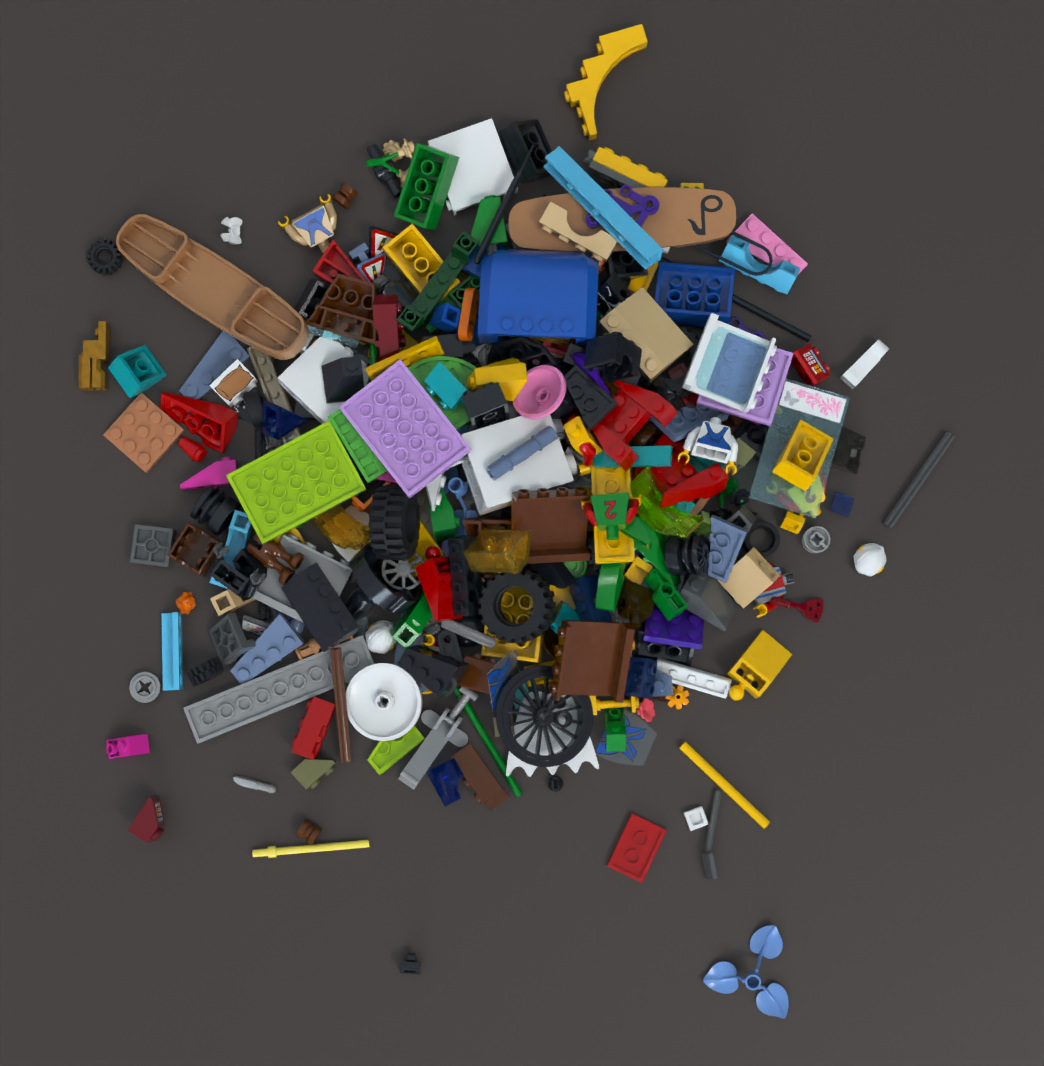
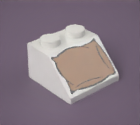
M237 359L209 386L232 407L242 402L244 393L253 391L257 387L256 383L258 380Z

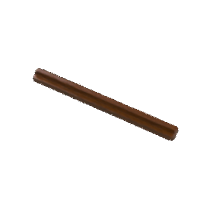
M334 647L330 649L339 754L340 761L346 763L352 760L342 649Z

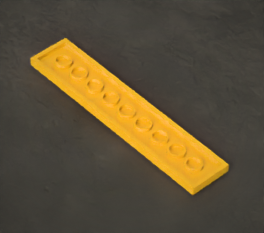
M603 380L611 395L614 396L618 389L612 382L607 383ZM593 460L591 465L592 494L629 493L630 498V468L627 472L621 467L595 468ZM594 526L595 563L635 562L634 540L618 531V540H607L606 531H599L598 526Z

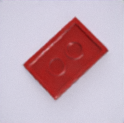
M631 813L607 866L642 883L667 830Z

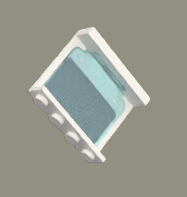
M711 313L681 388L747 413L750 409L753 410L756 405V392H760L764 381L761 379L763 374H767L770 363H768L770 356H774L777 346L774 345L776 338L768 341L717 320L719 315Z

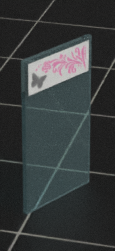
M788 378L785 379L772 424L767 431L749 494L751 500L760 501L811 518L817 517L850 398ZM800 419L834 438L815 481L806 491L772 472Z

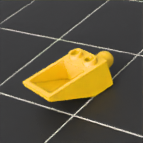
M762 630L726 673L738 683V685L730 688V698L736 701L741 700L744 696V689L754 698H759L793 654ZM738 669L742 670V676L736 673ZM752 682L757 683L756 689L751 685Z

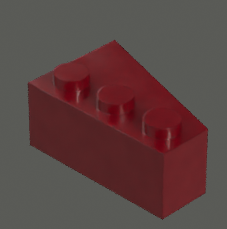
M398 294L374 295L373 319L377 336L375 346L378 347L377 362L401 352L403 347H406V336L402 335L404 326L396 321L400 313H402V302H398Z

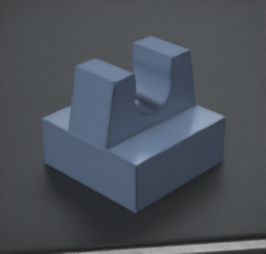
M365 242L349 252L354 263L358 260L362 263L369 259L367 257L369 248Z

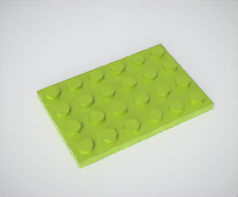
M330 420L226 475L262 544L277 538L367 490Z

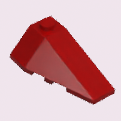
M167 392L161 393L160 409L177 423L182 422L189 428L188 432L192 435L194 433L203 439L202 443L207 447L222 454L225 452L237 428L238 412L220 404Z

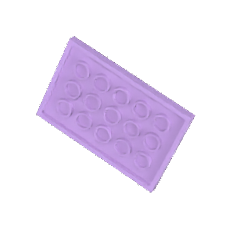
M401 359L339 406V409L409 498L472 451L471 447Z

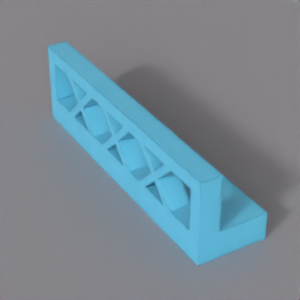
M180 612L161 613L163 691L183 690L182 614Z

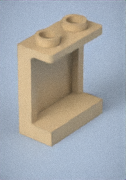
M753 547L733 566L726 583L720 580L717 581L728 591L735 602L744 609L772 585L780 575Z

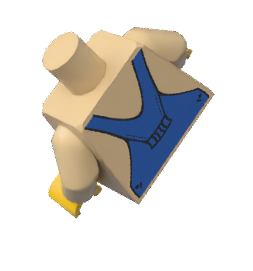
M327 194V201H323L321 196L319 197L321 205L292 221L287 216H284L287 222L281 224L278 221V224L285 229L292 240L303 246L309 245L313 247L318 244L321 252L324 253L330 245L328 238L334 235L333 231L336 229L337 214L331 203L330 194Z

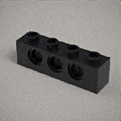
M461 535L448 538L454 616L479 614L478 609H481V603H478V598L482 597L480 592L482 584L478 535Z

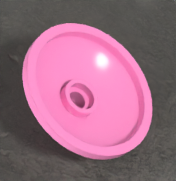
M550 365L534 367L527 371L528 380L513 401L514 408L521 416L533 420L544 418L553 413L562 403L566 393L565 377L557 368Z

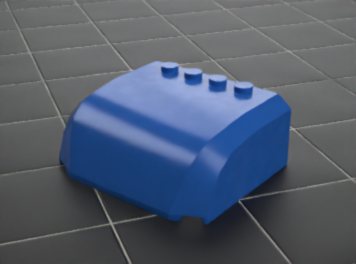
M501 249L482 259L480 279L479 342L493 344L499 342V336L576 339L577 346L586 347L588 340L596 339L599 261L580 251Z

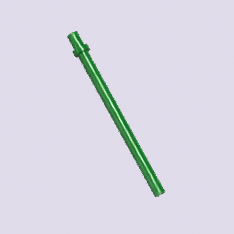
M457 685L454 691V694L457 697V702L463 695V693L459 691V685ZM467 702L463 709L516 798L521 796L523 793L512 774L506 776L507 766L471 705Z

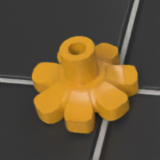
M678 685L677 689L673 686V696L665 697V699L670 700L667 705L669 707L675 705L676 709H682V704L687 705L689 703V700L686 699L689 696V692L687 690L683 691V686Z

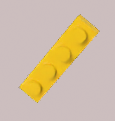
M434 336L365 369L370 380L373 381L400 359L408 368L425 358L441 356L444 354V351L437 336Z

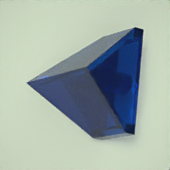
M265 400L263 402L262 433L277 440L308 421Z

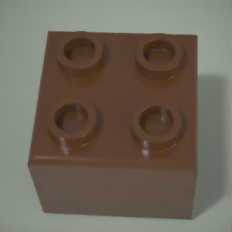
M188 522L167 555L204 577L216 556L213 548L221 542Z
M475 653L473 657L465 656L464 662L469 663V666L458 685L490 694L487 674L500 660Z

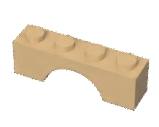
M551 201L539 221L543 231L549 234L554 232L559 235V240L567 244L569 241L572 242L577 250L583 253L585 251L593 254L591 257L599 262H602V260L607 262L617 244V241L603 230L592 236L576 234L568 225L567 210Z

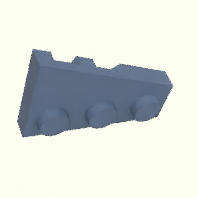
M715 515L711 516L708 576L726 583L748 530Z

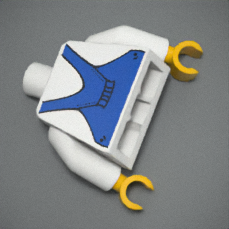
M713 417L710 419V422L704 421L701 427H696L688 433L683 445L684 451L678 455V462L681 456H685L687 458L686 465L690 459L689 451H692L691 455L726 464L728 462V465L723 468L726 474L728 473V467L732 468V475L737 472L734 462L737 460L738 443L734 436L731 435L730 428L721 425V419Z

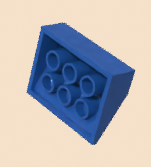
M659 262L655 302L678 325L705 327L711 313L719 315L717 320L730 325L735 268Z

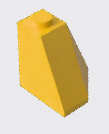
M510 358L475 368L471 375L467 377L466 386L469 388V391H477L482 389L487 383L498 382L507 401H514L528 380L526 363L520 362L517 358Z

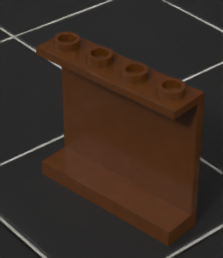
M578 486L576 489L559 487L557 490L539 488L537 491L520 489L517 492H512L509 557L513 565L590 560V552L586 548L588 519L584 514L580 501L582 499L583 501L591 499L593 494L589 488L584 486Z
M562 620L561 626L558 627L559 642L555 647L556 662L552 666L553 682H550L549 691L556 701H560L561 695L611 696L615 702L623 703L635 632L630 623Z

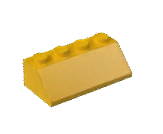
M413 224L383 247L386 256L418 294H420L444 262ZM458 278L454 281V283L451 285V287L448 289V291L445 293V295L439 302L448 296V293L451 292L461 283Z

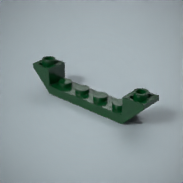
M463 231L452 245L451 253L411 306L407 305L396 321L412 332L422 325L468 264L479 241Z

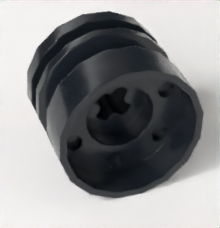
M212 485L199 497L190 517L195 520L199 518L198 523L200 524L209 519L206 529L219 536L230 525L234 511H239L241 504L232 497L222 501L225 492L219 491V487Z
M690 534L687 538L684 535H670L665 546V561L670 575L683 576L688 572L690 575H705L707 573L710 551L705 535Z

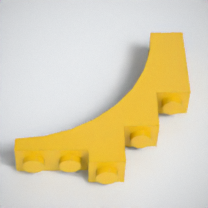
M642 24L599 36L598 43L596 44L599 56L582 61L580 72L583 80L566 84V91H564L566 103L570 102L571 108L576 107L578 117L582 118L584 122L582 125L584 136L588 135L589 141L597 138L594 106L602 82L621 60L647 47L648 41Z

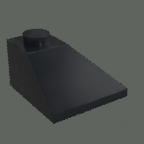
M360 356L340 358L321 366L327 404L346 402L364 388Z

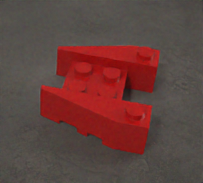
M615 381L612 383L618 389V392L612 398L618 403V406L593 429V432L605 453L627 472L639 458L633 449L627 445L651 416L666 427L678 412L672 404L658 393L622 381Z
M665 433L653 446H672V465L666 467H636L634 475L635 478H638L645 474L662 494L661 508L674 506L675 503L683 501L687 503L693 502L697 498H711L725 490L729 476L718 463L698 473L689 462L685 465L687 459L684 456H681L678 462L677 458L684 451L683 445L686 438L673 442Z

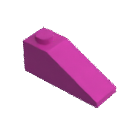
M223 457L221 461H216L180 484V489L209 488L212 485L217 487L229 486L231 484L226 475L239 469L238 461L236 459L233 460V457Z

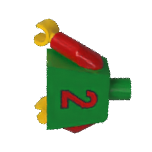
M629 493L591 495V499L588 501H583V499L580 501L584 514L590 523L598 526L599 531H606L607 540L612 541L618 540V530L626 529L627 524L631 523L641 505L642 495L639 494L637 498L633 497V493H630V498Z

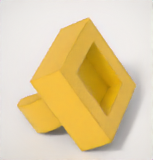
M790 510L786 513L780 528L798 535L806 518H803V513H800L798 516Z

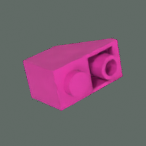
M147 734L106 740V751L109 759L150 753Z

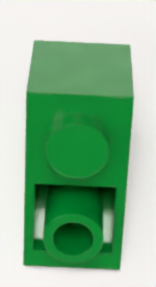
M605 708L606 751H626L624 708Z

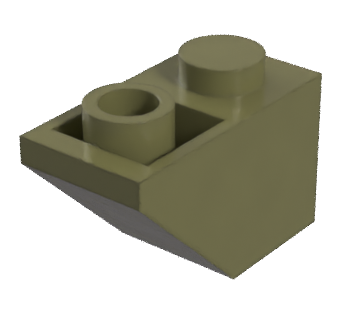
M307 758L291 771V774L306 790L310 787L314 789L321 782L319 780L320 777L324 774L328 776L336 769L333 765L337 762L332 759L311 760Z

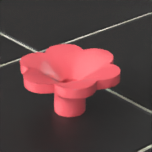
M643 698L636 711L638 715H641L642 719L651 722L652 717H655L654 703L651 700L649 701V699Z

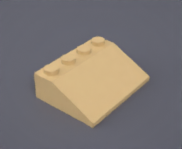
M643 287L599 321V326L607 335H611L612 332H620L625 338L634 341L635 345L642 349L640 372L649 383L694 345Z

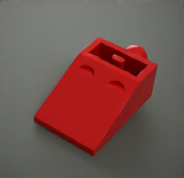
M429 546L425 551V556L428 560L417 566L416 571L434 620L462 619L463 616H454L449 557L439 558V548Z

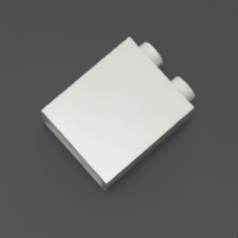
M551 415L535 420L519 416L461 434L472 449L463 457V463L461 464L479 515L511 506L512 492H517L520 489H527L529 491H537L539 488L557 490L559 487L566 488L574 481L573 475L577 474V464L570 452L564 454L560 439H563L564 436H559L558 439L544 447L542 451L538 450L528 459L514 466L512 471H508L495 481L490 478L486 471L487 466L501 458L502 455L506 456L516 447L530 440L532 435H536L546 427H553L556 433L563 432L564 428L560 419H552Z

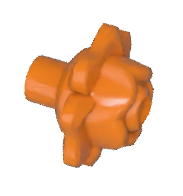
M184 591L176 599V605L180 609L181 614H189L196 606L195 598H193L191 592L187 593Z

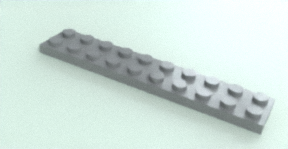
M363 635L334 646L342 649L345 684L349 683L360 670L375 664ZM330 649L184 707V712L197 744L332 690L333 678Z

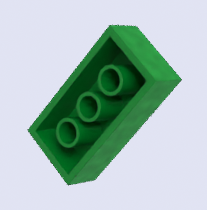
M417 143L394 216L425 229L436 230L460 157L429 145Z

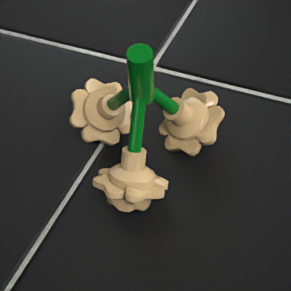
M405 138L403 139L404 144L402 148L399 142L390 140L384 144L383 153L385 155L383 157L366 160L367 167L382 165L396 173V176L400 178L401 188H403L409 168L405 171L397 170L388 165L386 161L392 159L393 162H397L404 155L412 160L416 146L413 141L408 142Z

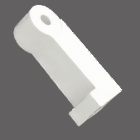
M878 339L840 379L853 390L880 361V358L889 348Z

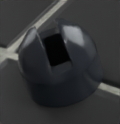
M558 776L551 777L548 780L549 789L554 792L560 791L563 788V780ZM554 779H558L557 789H554Z

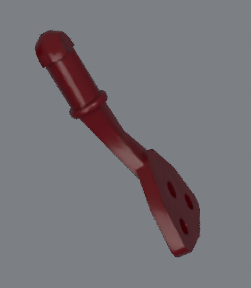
M778 597L770 599L772 605L785 607L786 609L796 608L807 619L816 623L819 622L823 612V599L821 598L809 599L803 603H795L789 599L786 600Z

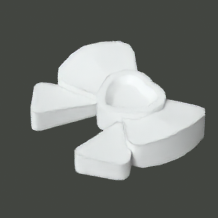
M225 217L221 221V224L229 227V233L220 234L224 242L228 241L233 245L242 243L239 235L240 226L243 222L240 218Z

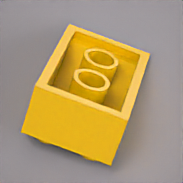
M800 419L772 472L806 491L815 481L834 438Z

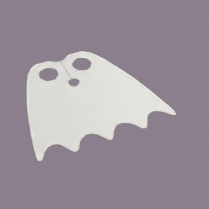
M538 691L539 698L542 700V692ZM529 692L528 694L531 699H534L533 692ZM551 693L547 694L546 704L548 702L547 699L549 700L552 695ZM572 696L565 700V707L562 709L555 708L553 712L575 707ZM524 697L522 702L530 707L529 702ZM520 706L519 712L531 713ZM577 710L569 711L572 715V720H578ZM543 713L540 714V717H542L543 720L546 719V716H544ZM560 714L558 721L562 725L565 723L566 718L563 714ZM517 715L516 722L532 717ZM533 721L515 725V735ZM571 723L565 729L575 734L577 724ZM534 726L516 739L522 747ZM552 726L563 743L567 745L572 738ZM538 729L526 749L532 753H535ZM548 730L553 752L557 753L562 748ZM542 731L540 755H549ZM590 737L584 748L573 759L564 763L574 773L578 772L584 761L590 762L596 769H599ZM509 751L506 776H509L512 770L519 766L531 777L537 766L521 761ZM560 765L546 768L551 775H554Z

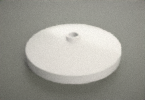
M377 663L363 668L352 678L346 690L347 713L351 724L362 735L373 740L389 741L405 735L417 723L422 711V693L416 679L404 668L392 663ZM383 698H387L389 702L384 704Z

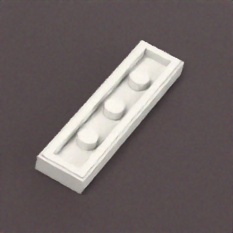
M657 658L659 671L671 675L672 683L726 699L732 679Z

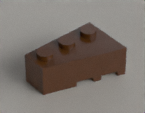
M470 743L451 757L454 761L452 766L458 774L462 772L465 776L462 780L469 789L471 787L476 793L473 796L479 804L483 803L492 811L509 798Z

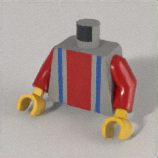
M768 562L780 576L754 599L756 606L753 610L758 609L760 612L756 616L757 618L766 615L777 607V605L774 606L770 603V599L772 597L783 599V594H786L785 585L795 583L792 572L781 575L780 568Z

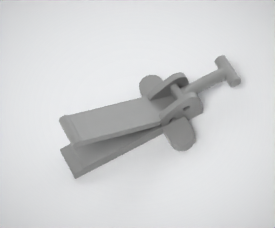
M461 687L459 691L463 695L453 710L447 707L441 716L432 710H426L422 713V722L432 730L398 778L413 790L447 741H450L457 747H463L468 743L467 734L457 727L463 720L459 713L468 700L472 699L475 702L479 696L471 689Z

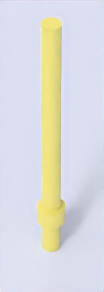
M369 840L277 848L276 846H268L266 849L252 850L253 857L268 856V858H275L277 855L369 847Z

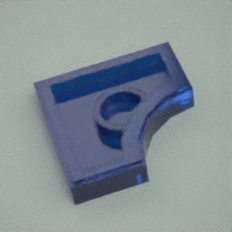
M454 758L427 772L444 806L461 799L458 792V782L463 773Z

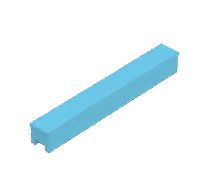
M560 146L545 156L548 163L544 165V168L645 270L661 260L663 249Z

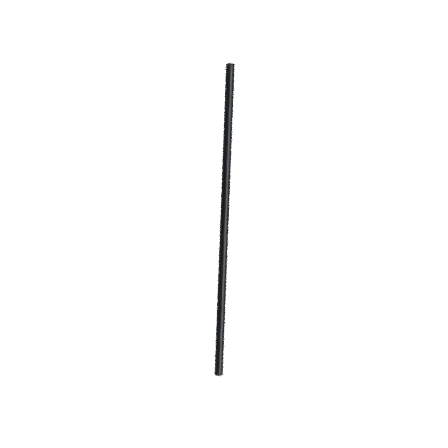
M661 256V260H660V261H657V262L674 263V262H672V261L666 259V258L663 257V256ZM733 294V303L806 342L810 340L812 335Z

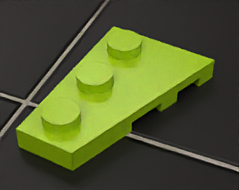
M414 725L409 732L399 738L379 741L367 760L375 771L382 775L423 742L425 738Z

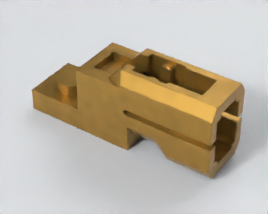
M98 321V327L95 328V335L98 340H83V352L79 355L78 388L81 390L90 391L94 390V388L95 390H108V374L104 371V362H110V324L106 321Z

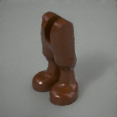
M256 533L253 539L260 545H263V547L259 549V547L249 543L246 549L263 563L264 567L274 568L280 575L279 583L285 585L294 576L295 571L281 564L276 557L283 559L289 566L297 570L304 560V555L299 552L295 555L287 553L281 543H276L273 540L262 544Z

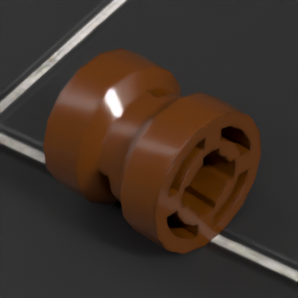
M343 182L340 185V190L334 193L332 199L347 209L350 201L358 193L351 186Z
M305 819L298 829L296 836L304 839L307 838V843L313 845L322 828L319 826L313 827L311 821Z

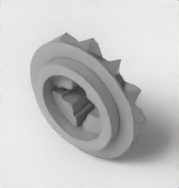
M141 672L132 678L129 690L136 701L148 703L155 700L159 695L161 684L158 677L154 674ZM141 682L144 684L151 683L148 687L149 692L143 691L139 693L142 689Z

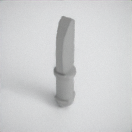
M238 775L233 777L234 781L243 787L269 793L276 791V787L272 784L262 783Z

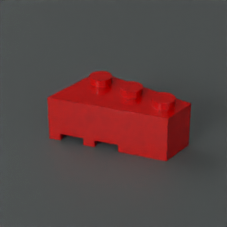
M332 240L312 270L315 277L328 285L332 284L338 274L366 281L334 240Z
M316 696L313 699H309L306 705V710L308 711L306 716L302 717L300 721V731L293 740V748L291 752L311 760L317 759L335 712V703Z

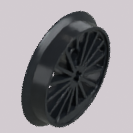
M546 665L527 668L512 677L503 688L496 707L497 729L507 749L521 761L537 767L558 766L573 759L586 745L593 726V708L589 696L566 695L549 708L554 697L551 695L546 704L548 682L553 680L554 675L552 674V666ZM535 678L544 679L541 702ZM529 680L536 704L522 686V684ZM517 689L521 691L531 707L515 698ZM572 696L575 707L553 712L555 708ZM515 702L531 713L512 711L513 703ZM576 709L578 720H572V715L569 711ZM542 713L544 716H546V719L544 720L542 717H540V714ZM512 714L532 717L511 723ZM560 714H563L566 718L563 725L558 721ZM533 721L518 734L512 735L511 726ZM571 723L577 724L575 734L565 729ZM534 726L522 747L516 739ZM552 726L572 738L571 741L565 745ZM538 729L535 753H532L526 749ZM548 730L562 748L557 753L553 752ZM542 731L549 755H540Z

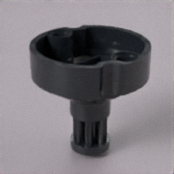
M370 542L361 548L351 559V569L357 587L350 592V596L343 602L356 623L358 618L365 612L371 611L375 606L392 611L395 614H402L420 598L419 585L410 590L406 588L397 590L385 582L382 576V563L384 560L375 556ZM386 563L385 570L395 569L393 565ZM396 573L386 574L387 579L391 581ZM399 577L393 584L402 587V578ZM409 577L405 578V587L414 584Z

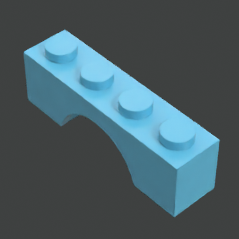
M731 236L721 257L753 272H762L768 267V265L761 264L753 258L749 249V242L737 236ZM719 260L726 266L735 268L742 274L758 280V282L766 284L777 292L786 295L800 271L799 267L782 260L778 264L771 265V268L765 274L754 276Z
M235 510L225 545L228 546L229 551L223 557L226 563L238 571V568L232 561L241 549L246 548L253 526L246 513ZM211 577L209 583L228 589L219 581Z

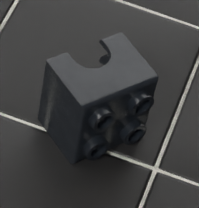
M612 332L611 335L597 336L596 339L587 341L584 368L590 372H593V367L602 369L601 379L607 383L639 376L642 349L635 345L634 341L625 338L620 332Z

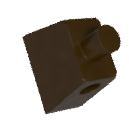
M625 579L617 602L618 614L623 618L629 619L631 626L637 629L653 613V591L651 588Z

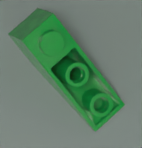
M425 593L420 596L389 631L391 636L405 648L409 647L419 636L433 615Z

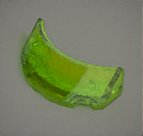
M645 467L630 483L633 497L637 498L639 494L642 495L641 505L637 513L654 530L664 535L670 534L680 538H687L701 524L704 517L702 515L684 513L673 506L661 508L662 496L653 482L651 467Z

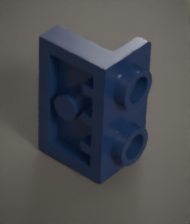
M630 657L625 696L652 699L655 691V675L658 671L657 661L648 658Z

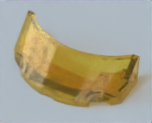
M340 504L313 518L321 533L340 548L358 550L370 540L369 526L353 519Z

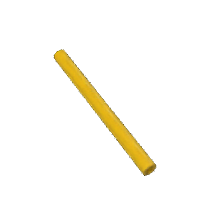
M686 741L679 747L684 754L763 829L768 826L770 821Z

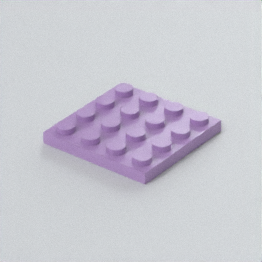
M727 334L709 379L707 390L740 404H746L766 351L765 347ZM777 348L774 356H770L768 360L770 367L767 374L762 376L761 380L764 383L760 392H756L755 398L757 402L753 410L750 409L747 413H744L701 395L698 397L697 405L771 426L794 353Z

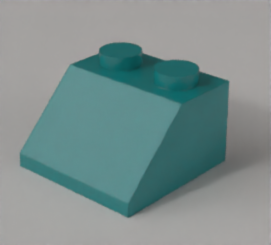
M146 345L118 355L108 367L129 398L137 396L141 392L144 393L167 376Z
M441 362L437 363L425 379L427 385L425 389L432 396L436 394L441 399L439 404L446 411L450 409L453 412L463 403L461 397L468 392L467 389Z

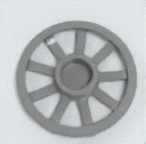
M415 552L413 556L417 560L408 563L409 559L405 561L398 560V563L384 560L382 563V576L385 582L397 590L402 588L410 590L421 583L420 580L416 581L411 573H417L416 569H412V566L419 562L420 564L424 563L422 557ZM386 563L393 565L395 569L385 570ZM396 573L391 581L387 579L386 574ZM399 577L402 578V587L393 584ZM407 577L414 583L409 587H405V578Z

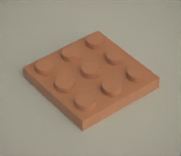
M141 392L103 435L145 473H148L185 430Z

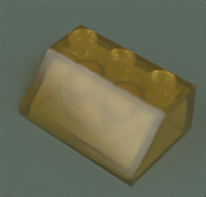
M483 529L463 552L471 571L513 574L521 572L529 561L531 532L530 530Z

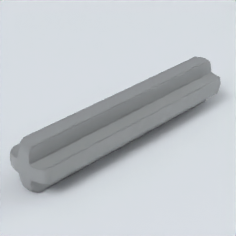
M446 620L441 623L442 628L492 649L495 646V638L454 620Z

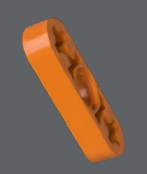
M466 288L464 292L458 327V338L460 341H471L473 338L479 303V291L477 288Z

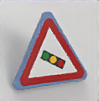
M381 253L357 265V269L367 282L374 283L383 274L386 254Z

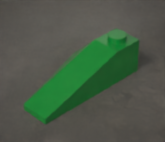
M440 488L439 494H442L441 503L436 505L435 511L431 510L429 502L432 528L437 544L457 535V527H460L459 516H455L453 508L442 488Z
M649 509L637 518L647 531L652 548L649 550L634 541V550L638 549L644 555L643 560L655 567L658 575L664 582H669L675 587L682 581L680 576H672L667 570L665 561L667 539L658 516Z

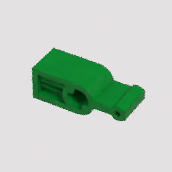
M655 568L650 570L643 578L644 582L653 591L652 600L668 622L680 615L688 607L676 588L669 582H663Z

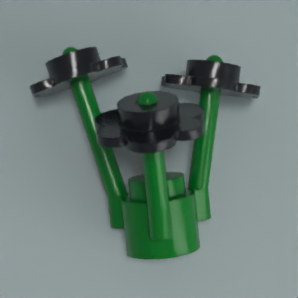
M728 478L725 490L719 492V508H713L710 511V515L726 519L732 514V511L723 507L724 494L730 498L729 502L731 504L741 507L749 502L751 493L747 492L746 489L739 490L736 478Z

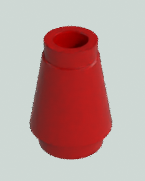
M185 436L178 443V446L181 447L192 461L201 462L207 454L204 445Z

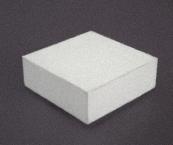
M702 806L683 812L690 831L709 825Z

